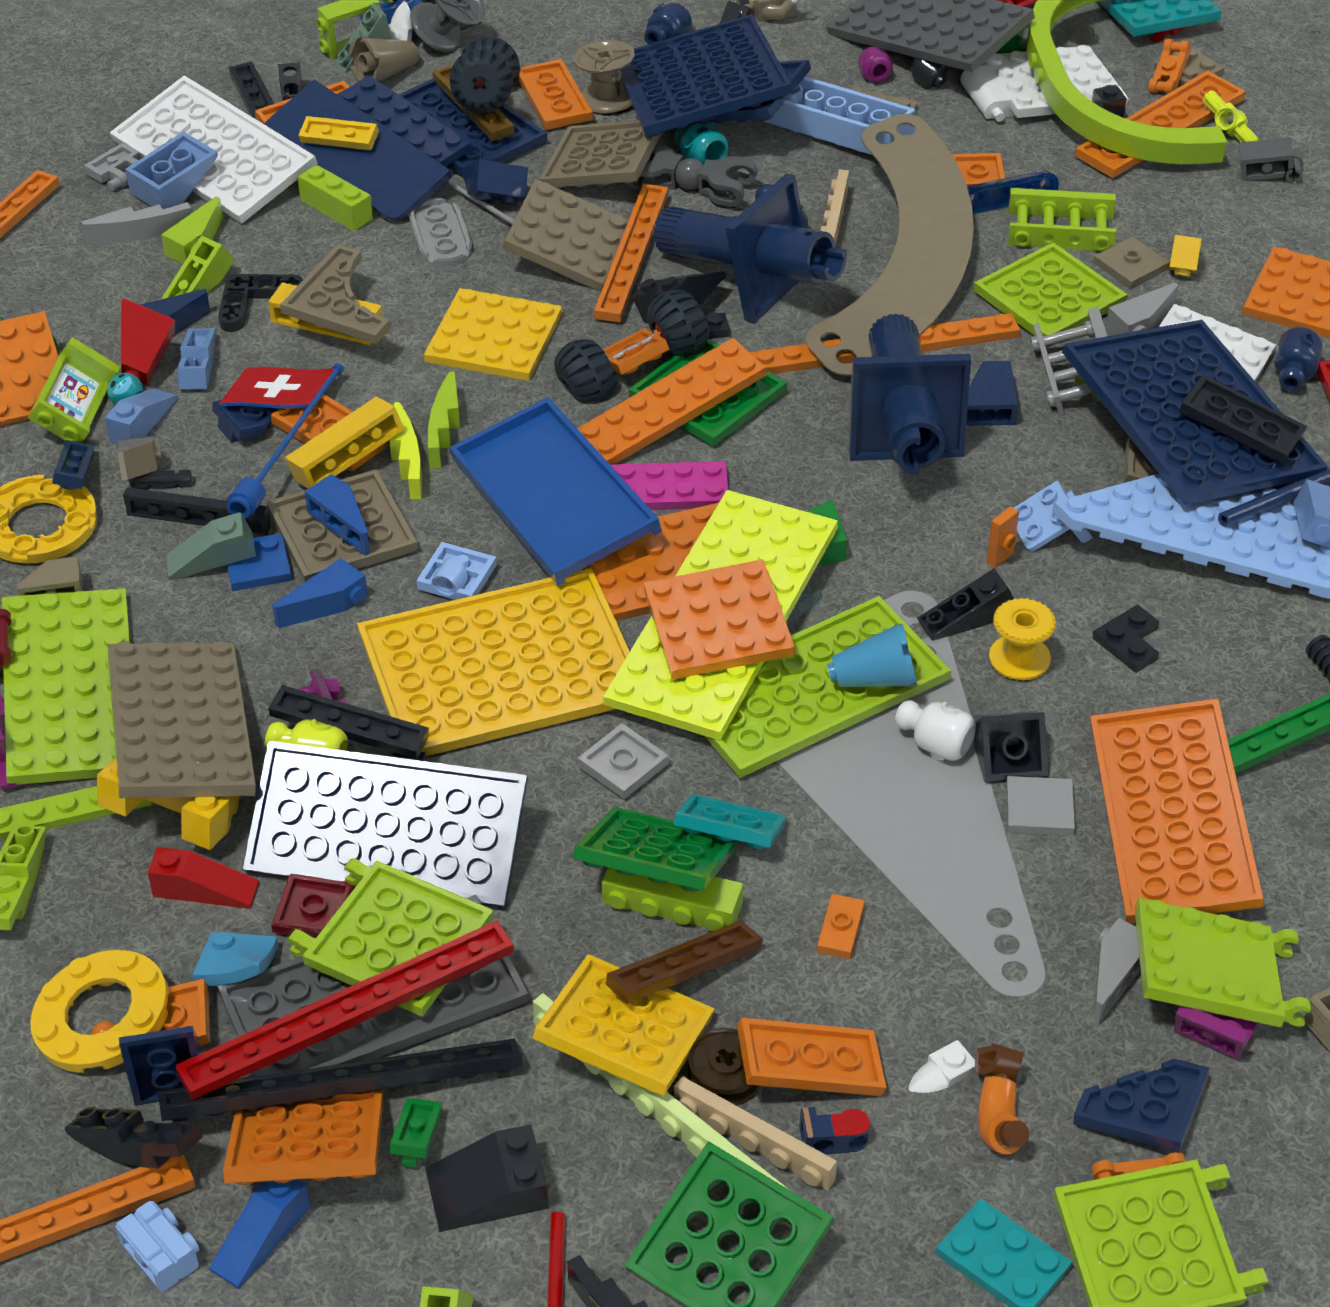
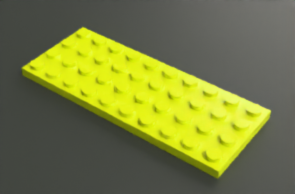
M726 490L676 576L763 559L784 619L787 621L836 533L838 520ZM651 616L604 694L603 702L605 706L721 741L764 662L672 680Z

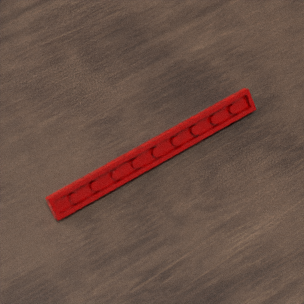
M496 920L175 1065L177 1075L190 1098L194 1100L514 953V944Z

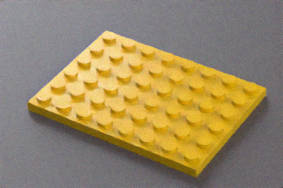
M592 568L580 570L565 578L566 583L557 586L550 577L357 623L358 633L388 716L429 727L430 736L421 752H425L426 756L615 710V708L604 705L603 696L630 651Z

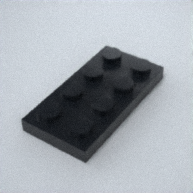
M1204 374L1182 402L1179 412L1187 415L1190 419L1199 421L1213 428L1216 432L1225 434L1242 445L1250 447L1282 464L1286 462L1307 428L1306 425Z

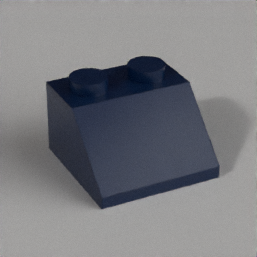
M479 159L462 169L468 195L477 196V200L492 201L493 198L501 200V203L505 205H516L517 202L526 198L528 167Z

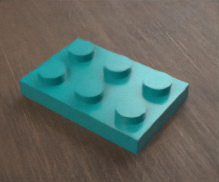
M691 794L676 812L674 826L683 827L685 832L691 834H701L704 832L715 835V838L721 841L730 842L738 840L747 842L749 847L765 849L766 847L771 848L784 829L787 815Z
M981 1198L938 1244L935 1250L936 1256L1008 1307H1039L1071 1270L1073 1263Z

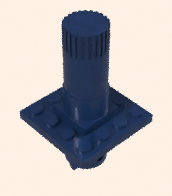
M785 174L739 216L730 217L671 206L665 208L660 213L661 215L658 216V220L655 223L654 241L661 253L734 268L744 319L753 324L799 281L821 284L826 280L836 281L842 275L847 262V250L836 248L835 240L830 233L805 228L796 178L792 174Z
M895 313L894 315L882 316L881 319L876 320V323H873L868 334L872 357L853 358L849 436L850 461L893 459L907 473L918 475L920 468L932 465L939 458L964 457L971 371L970 354L924 355L917 325L914 324L913 320H910V317Z

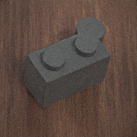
M1291 137L1239 143L1242 181L1282 178L1285 171L1286 180L1290 183H1293V177H1295L1296 183L1302 179L1303 157L1299 151L1292 149Z

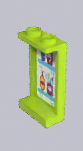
M71 337L60 352L28 419L65 441L82 443L91 430L90 425L107 391L109 381L118 374L121 366Z

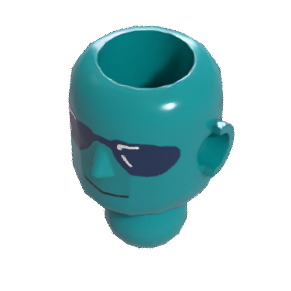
M704 123L688 125L685 128L677 129L674 135L675 143L680 147L681 154L685 159L695 158L704 164L707 159L719 160L728 155V141L722 133L715 130L712 123L709 125Z

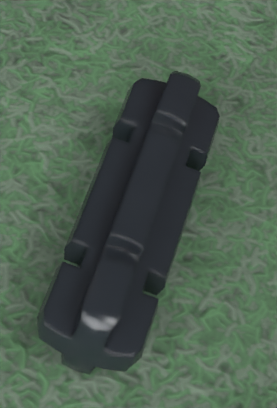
M189 469L179 470V473H175V470L152 471L151 474L135 477L134 483L137 489H148V486H152V489L174 488L177 484L180 487L192 486V473Z

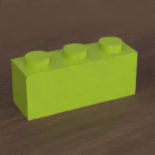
M318 165L298 175L300 200L353 231L373 220L370 194Z

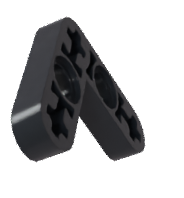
M234 274L228 277L225 282L218 314L220 328L225 332L239 331L244 326L250 298L270 299L279 288L277 286H280L282 283L298 286L303 281L302 277L294 274ZM263 285H270V286H271V287H268V288H260V287L263 286ZM232 302H241L236 305H230Z

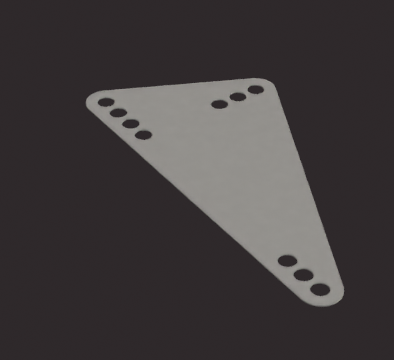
M903 591L884 600L908 626L920 624L917 618L906 617L901 612L904 604L913 602L921 605L924 609L923 614L938 605L931 596L918 591ZM929 636L921 639L927 646L932 647L936 651V655L951 670V677L949 680L907 700L916 702L921 709H924L932 702H947L948 705L970 714L948 636L931 640ZM899 703L776 761L995 991L1010 997H1024L1035 993L1041 988L1046 976L1045 967L991 782L984 781L974 748V739L963 758L956 761L946 759L935 760L931 757L930 752L925 751L916 744L914 730H903L896 725L895 716L901 705ZM997 908L1004 909L1011 914L1012 922L1004 928L994 927L987 921L988 912ZM1010 935L1018 940L1020 947L1016 953L1006 955L996 950L994 941L999 936ZM1009 962L1021 963L1027 969V976L1019 982L1009 981L1002 975V967Z

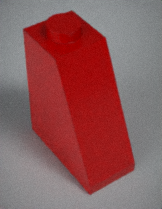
M123 298L121 302V373H131L138 377L142 384L148 385L175 334V319Z

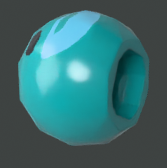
M119 373L113 376L107 387L108 397L115 405L122 399L143 392L141 381L131 373Z

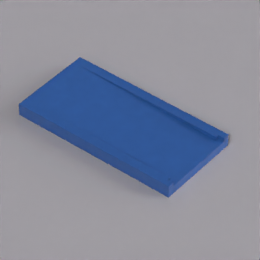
M549 397L449 447L454 462L557 586L566 583L565 578L643 536L651 532L655 536L662 532L659 518Z

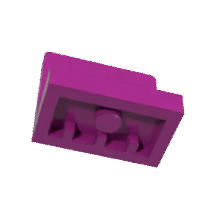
M1180 1006L1175 1017L1174 1032L1240 1061L1258 1023Z

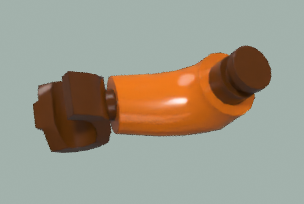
M992 1043L991 1046L978 1048L975 1056L976 1072L987 1076L984 1078L979 1100L978 1127L981 1139L991 1150L999 1154H1012L1024 1146L1029 1139L1028 1127L1016 1117L1015 1108L1018 1073L1024 1052Z

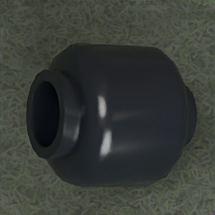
M916 58L911 66L912 77L925 89H930L934 86L940 88L947 81V65Z

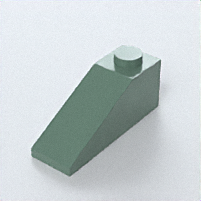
M241 512L212 520L166 554L169 580H176L255 557L253 532Z

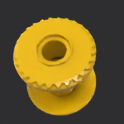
M1014 598L1002 603L994 613L993 624L1001 638L996 640L990 648V663L998 674L1008 677L1010 680L1030 681L1031 679H1036L1042 676L1050 666V651L1043 642L1049 639L1055 631V616L1050 608L1034 599Z

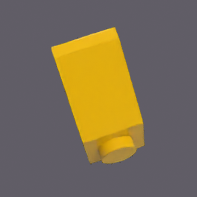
M1175 235L1169 270L1174 271V275L1190 277V273L1196 274L1202 238Z

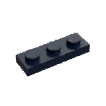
M66 440L53 474L52 484H57L67 490L82 489L93 458L95 445Z

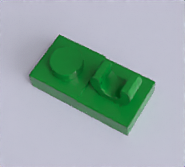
M413 1098L406 1099L390 1141V1154L402 1155V1167L417 1168L418 1158L427 1157L442 1116V1102Z

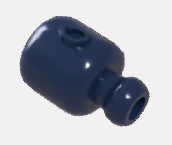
M679 3L660 4L652 10L654 13L648 20L644 38L647 44H652L689 33L692 28V17L689 11Z
M1294 327L1288 329L1280 337L1274 356V365L1279 373V383L1285 390H1299L1303 387L1305 381L1310 380L1316 375L1323 345L1319 335L1312 329Z

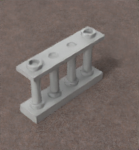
M1098 307L1088 309L1090 321L1085 322V325L1047 336H1042L1039 323L1034 324L1036 336L1031 337L1034 352L1041 353L1051 387L1050 391H1046L1051 408H1057L1059 416H1065L1061 402L1093 394L1094 392L1088 384L1058 391L1056 383L1081 376L1074 367L1053 373L1051 365L1068 361L1062 351L1048 354L1046 347L1085 336L1089 338L1094 337V339L1106 337L1107 333Z

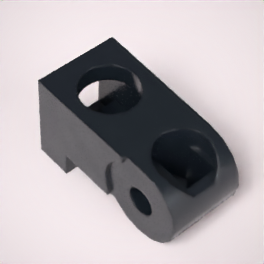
M300 62L278 64L282 100L284 101L293 98L302 90ZM293 70L297 72L295 75L286 76L283 74L285 71Z

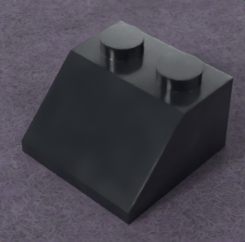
M1030 711L972 716L976 722L974 748L984 781L1007 780V776L1049 777L1045 712Z

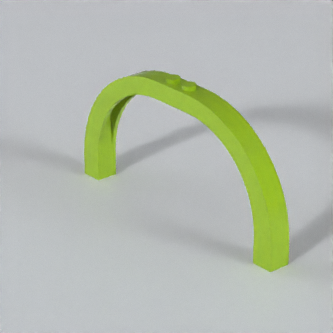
M1038 0L1033 8L1035 18L1029 24L1027 35L1028 64L1034 71L1035 82L1039 84L1047 103L1065 124L1086 139L1104 148L1133 158L1168 164L1222 163L1227 140L1220 126L1168 128L1138 123L1115 115L1096 105L1085 97L1071 82L1056 50L1050 30L1068 12L1083 5L1103 0Z

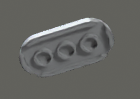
M430 198L419 208L409 213L410 225L417 248L425 262L438 267H451L459 265L469 258L472 253V242L461 209L454 202L452 204L447 203L446 199Z

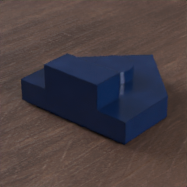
M221 400L212 403V411L218 417V428L230 442L265 435L272 422L271 414L276 411V408L253 406L219 407Z

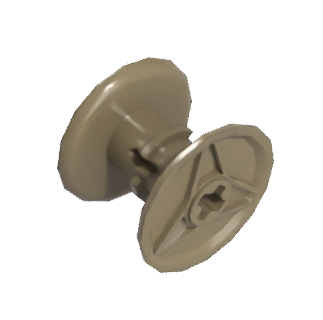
M614 40L596 41L586 44L574 54V64L580 70L592 73L591 81L593 83L585 87L581 92L592 112L613 113L632 106L621 80L622 74L620 71L634 59V49L629 44Z

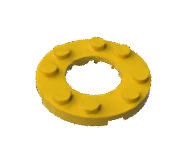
M45 475L27 476L1 486L0 558L16 563H41L47 560L58 559L78 549L89 539L97 524L96 504L90 491L84 485L82 489L67 490L61 488L57 484H52L53 478L46 479ZM35 503L57 505L66 513L65 523L62 527L61 525L58 526L59 530L48 536L43 534L39 535L40 538H34L28 534L17 536L9 528V521L15 512Z
M108 950L74 959L43 986L34 1004L30 1022L34 1042L42 1055L51 1064L66 1071L84 1073L85 1068L103 1066L104 1070L122 1064L124 1061L119 1045L120 1037L161 1030L168 1015L166 1010L168 997H170L168 984L161 970L151 959L133 951ZM114 983L126 986L130 990L132 1002L128 1013L118 1024L109 1030L94 1035L79 1034L68 1026L70 1006H74L73 1001L85 990L91 991L93 989L92 986L97 984L110 986Z

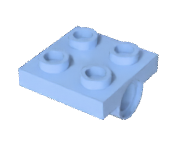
M441 542L416 581L417 589L454 600L478 595L497 566L496 556Z

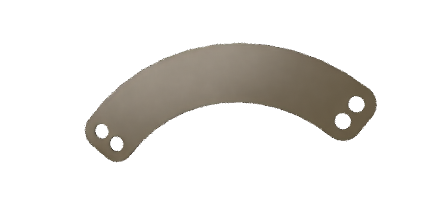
M912 114L891 116L868 126L862 133L864 146L879 162L895 192L899 209V230L892 256L884 271L870 289L836 315L811 327L806 334V344L810 351L829 371L838 375L852 376V363L844 364L839 362L836 358L838 352L844 350L851 351L856 355V358L872 357L868 334L873 323H876V320L881 319L882 316L894 315V313L898 315L903 314L905 317L908 316L917 325L919 335L922 334L951 301L964 277L971 255L974 227L972 204L967 184L957 162L944 142L922 118ZM902 124H909L915 128V132L911 135H902L897 131V127ZM880 133H889L894 137V141L890 144H882L875 137ZM830 333L837 335L841 342L837 346L829 347L822 344L820 339L823 335Z

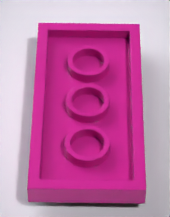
M726 461L611 465L651 510L693 509L719 503L726 490H728Z

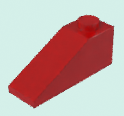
M157 847L147 872L152 895L156 898L251 909L259 886L258 879L188 850Z

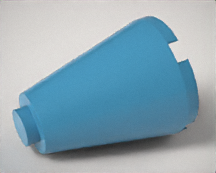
M903 624L894 625L833 655V662L827 664L831 682L838 681L839 687L916 685V677Z

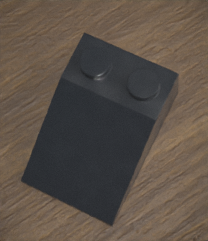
M725 271L672 276L656 280L647 279L639 285L640 288L632 295V298L643 322L648 323V307L661 293L670 290H684L691 294L697 303L701 305L727 275Z
M532 1124L496 1131L425 1167L439 1232L549 1209L547 1183Z

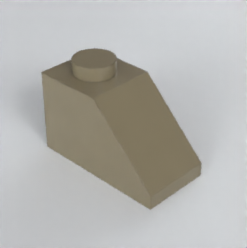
M153 436L118 441L117 455L122 481L157 470V461H162L160 444H154Z
M78 556L52 559L44 562L17 585L19 596L83 591V579Z

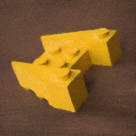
M116 758L97 774L98 806L126 817L145 799L181 813L182 839L208 850H211L228 833L232 816L237 812L241 797L119 798Z

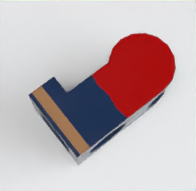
M815 1107L801 1108L799 1122L801 1140L825 1155L857 1152L865 1148L868 1143L870 1119L868 1115L858 1109H848L841 1114L817 1115Z

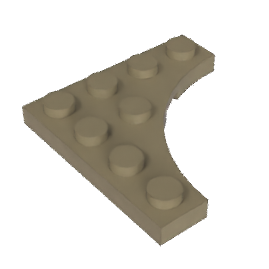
M337 244L280 304L282 314L377 344L390 329L389 319L373 313L365 306L360 307L355 301V295L351 290L350 282L355 268L362 260L361 251Z

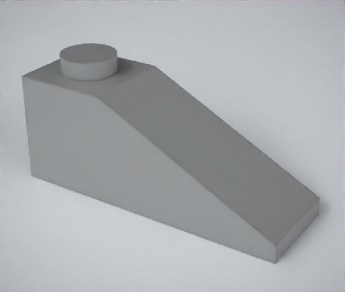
M1174 282L1109 307L1106 328L1113 335L1156 328L1176 303L1178 284Z
M1120 918L1111 928L1106 927L1097 941L1100 951L1093 1022L1097 1024L1101 1023L1141 971L1137 928Z

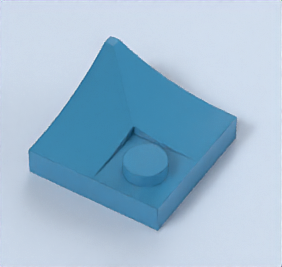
M211 932L192 974L193 981L204 979L208 986L240 982L263 973L269 967L278 951V936Z

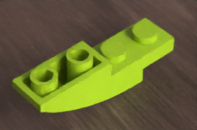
M29 824L13 825L0 851V930H11L15 920H22L43 855L47 833L44 826H32Z

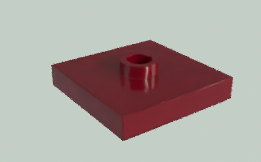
M290 873L271 924L272 932L291 935L295 929H298L316 938L351 894L355 886L345 881Z

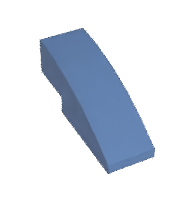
M216 328L188 329L180 347L181 360L177 367L179 389H207L214 358Z

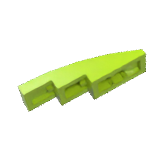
M455 371L447 374L438 390L431 409L428 425L430 469L441 468L440 449L451 447L449 429L460 428Z

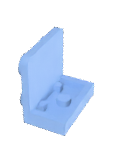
M1058 480L1014 507L1019 511L1017 531L1026 549L1031 552L1069 530L1052 512L1054 502L1076 495L1072 490L1067 493ZM1083 528L1082 532L1072 530L1081 543H1085L1093 538L1087 528Z

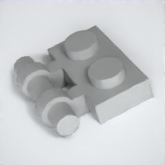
M121 143L85 164V174L101 183L108 181L107 186L111 191L119 187L124 188L129 184L126 172L123 171L141 159L140 152Z

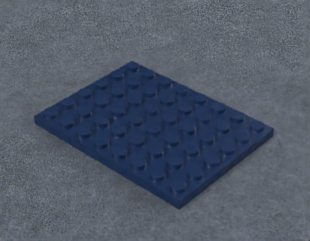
M752 14L635 48V56L632 62L620 70L622 74L621 80L645 136H658L664 133L665 130L672 128L682 129L687 127L689 123L709 121L716 115L733 114L740 108L747 106L757 107L764 101L771 99L781 100L787 97L788 94L794 93L792 83Z
M1203 320L1065 344L1062 353L1184 505L1291 483L1328 469L1326 463L1303 437L1286 462L1282 464L1179 412L1182 402L1204 374L1282 413Z

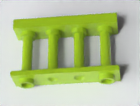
M1011 188L1008 214L1017 215V223L1010 222L1008 246L1043 248L1054 242L1062 249L1105 251L1115 245L1116 229L1107 228V220H1113L1116 194ZM1028 215L1043 216V224L1027 223ZM1054 217L1070 218V226L1054 225ZM1080 218L1096 219V227H1081Z

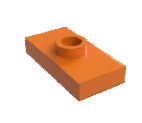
M1008 507L991 520L987 564L993 568H996L1014 554L1017 542L1016 532L1019 511L1013 507Z
M831 894L817 945V953L851 959L865 900Z

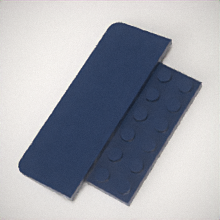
M370 75L339 94L334 93L313 79L264 124L313 154L317 161L316 165L370 194L372 208L391 220L401 219L411 211L419 208L451 178L450 170L446 166L472 150L470 141ZM306 116L377 124L379 129L372 150L301 143L298 137Z

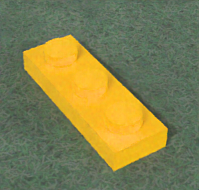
M306 116L298 137L301 143L372 150L379 129L377 124Z

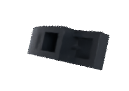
M121 1107L113 1109L85 1108L78 1112L76 1119L64 1128L67 1135L97 1153L126 1164L155 1169L160 1168L171 1157H181L203 1138L199 1124H182L179 1121L171 1123L144 1122L140 1110H123Z

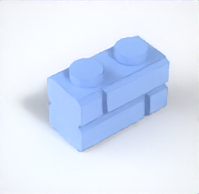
M150 1200L136 1209L134 1214L130 1213L118 1221L115 1228L121 1245L159 1291L164 1292L179 1282L180 1279L185 1278L198 1269L199 1264L196 1253L199 1251V1247L189 1232L183 1235L176 1228L178 1227V1222L167 1207L161 1210L154 1201Z

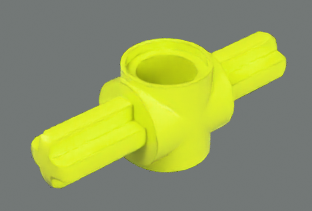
M1213 90L1204 95L1203 102L1215 114L1216 126H1220L1230 137L1236 136L1240 142L1259 141V138L1248 128V121L1243 111L1236 109L1232 103L1226 104ZM1233 114V122L1229 125L1228 119Z

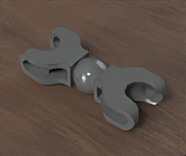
M656 143L651 153L654 158L649 157L640 175L644 179L626 185L629 188L641 190L643 184L664 186L670 189H676L679 184L680 187L686 190L699 189L700 194L709 196L710 200L715 204L734 207L741 203L744 198L743 185L753 183L758 175V168L754 161L737 156H728L719 160L707 159L704 164L695 158L683 160V155L675 154L669 146ZM743 168L749 171L750 174L738 172V170ZM728 191H732L735 196L730 195Z

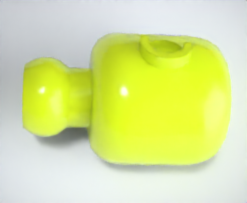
M316 719L302 720L293 729L288 728L282 722H274L269 726L265 736L266 748L268 741L347 751L348 746L347 735L341 729L317 722Z

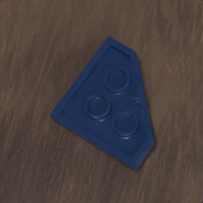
M1172 1059L1163 1062L1160 1069L1146 1074L1143 1070L1119 1077L1116 1084L1100 1089L1096 1085L1084 1089L1074 1112L1073 1124L1180 1153L1207 1084L1209 1067Z

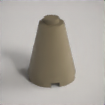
M360 37L354 39L350 45L349 58L353 57L354 65L350 66L351 71L357 82L368 75L382 82L414 66L419 58V50L411 41Z

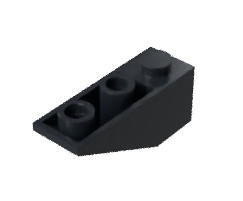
M994 568L920 615L917 619L931 640L992 624L997 608L1002 603L1013 600L1014 597Z

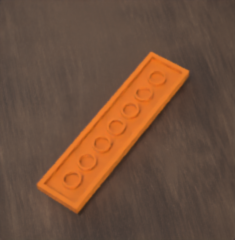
M1207 70L1126 119L1159 127L1197 128L1213 119L1215 115L1203 102L1206 93L1213 90L1226 104L1232 103L1235 106L1245 99L1246 91ZM1090 140L1076 147L1075 157L1111 178L1117 177L1143 161L1142 159L1114 152Z
M731 338L577 429L610 465L617 464L767 376L766 367L738 341Z

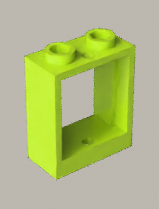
M340 0L318 7L316 25L320 31L318 44L323 54L326 53L332 60L337 59L339 52L345 47L350 37L336 42L334 23L362 14V17H364L365 12L370 9L374 2L381 8L380 2L378 0Z

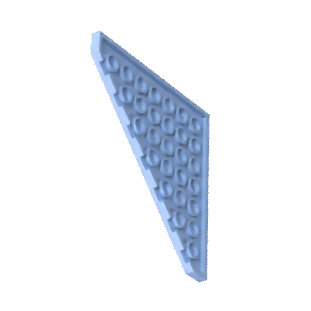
M1158 473L1054 502L1052 512L1069 529L1082 532L1083 528L1100 532L1099 537L1120 543H1123L1124 539L1142 543V549L1164 555L1166 550L1183 554V560L1207 566L1208 561L1224 565V571L1246 577H1249L1250 573L1267 577L1266 582L1287 588H1291L1292 584L1309 588V594L1330 599V548L1302 539L1295 508L1289 501L1227 527L1220 525L1218 515L1221 512L1275 491L1276 489L1273 487L1184 505Z

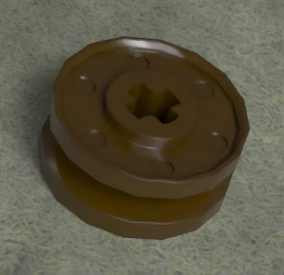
M724 1027L713 1029L696 1039L689 1053L688 1080L736 1106L742 1105L753 1098L760 1086L748 1085L746 1082L738 1030Z

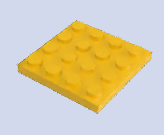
M459 288L424 353V362L530 381L562 316V306Z
M588 954L535 1027L532 1039L573 1056L584 1063H589L605 1070L616 1077L639 1085L650 1092L665 1096L689 1057L694 1042L703 1034L711 1021L715 1008L668 988L626 1004L606 985L607 973L620 967Z

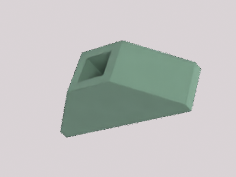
M375 2L365 12L361 23L352 32L349 41L337 56L336 61L344 73L351 71L350 66L354 65L353 57L349 58L350 45L354 39L360 37L391 39L387 17Z

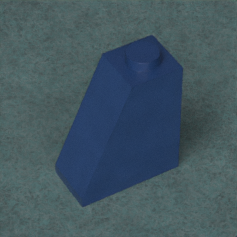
M982 361L969 386L966 426L1016 425L1018 400L1011 361Z

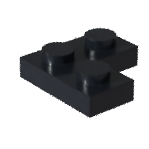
M1137 604L1094 630L1092 639L1133 672L1137 673L1158 660L1159 652L1142 638L1157 630L1159 621Z

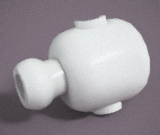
M907 700L901 703L895 716L896 725L903 730H914L916 744L925 751L930 752L931 757L935 760L946 759L956 761L963 758L969 750L976 732L974 718L970 714L948 705L947 702H932L924 709H921L916 702Z

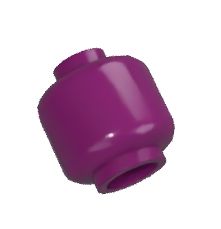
M879 47L865 49L858 59L860 72L872 83L885 81L893 70L891 58Z

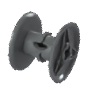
M436 0V4L428 2L419 3L414 6L410 13V20L416 34L433 49L445 53L454 52L460 47L462 41L460 23L464 25H477L485 16V7L482 0Z

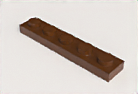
M740 920L607 973L606 985L626 1004H629L761 950L763 938Z

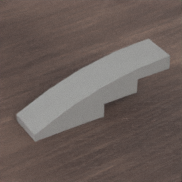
M188 202L167 209H162L158 204L135 212L131 206L81 221L84 240L89 245L121 243L160 237L162 233L190 215L192 208Z

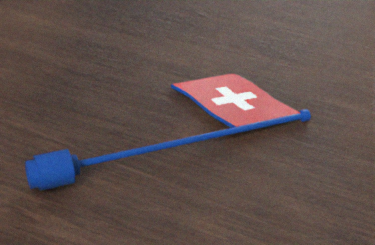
M334 364L332 369L246 368L220 401L219 407L306 408L256 479L251 477L241 479L229 495L227 510L230 515L241 512L244 519L254 514L266 496V490L261 483L335 377L342 374L344 367L341 364Z

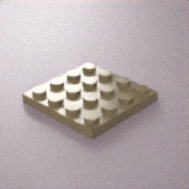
M639 120L568 126L539 180L558 189L565 186L584 187L591 184L608 185L617 182L628 184L638 181L660 135L645 136Z
M535 178L502 248L601 291L629 220Z
M377 469L341 479V481L346 482L351 487L368 531L370 553L366 556L307 513L304 491L266 501L269 514L279 534L282 535L284 544L304 583L340 558L356 569L418 551V542Z

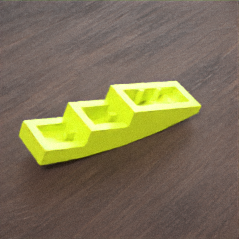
M394 402L404 430L390 439L391 460H399L401 480H408L410 499H422V471L418 441L411 421L401 403Z

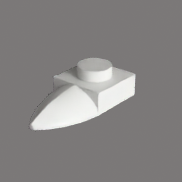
M407 2L399 5L392 17L391 24H388L390 38L393 40L411 41L413 27L410 20L411 11Z
M956 1040L929 1055L928 1062L913 1076L908 1090L911 1092L928 1093L948 1088L976 1073L975 1060L962 1044Z

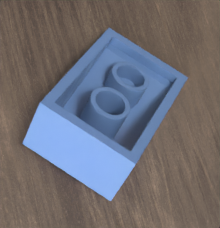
M183 131L125 169L130 193L150 206L159 204L162 209L179 205L186 200L216 160L218 152Z

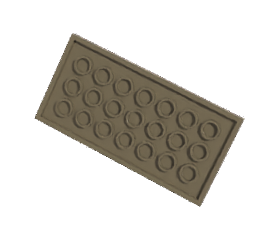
M186 641L182 643L151 642L149 644H132L130 642H119L117 644H108L119 798L255 796L256 784L234 643L222 641L194 643Z

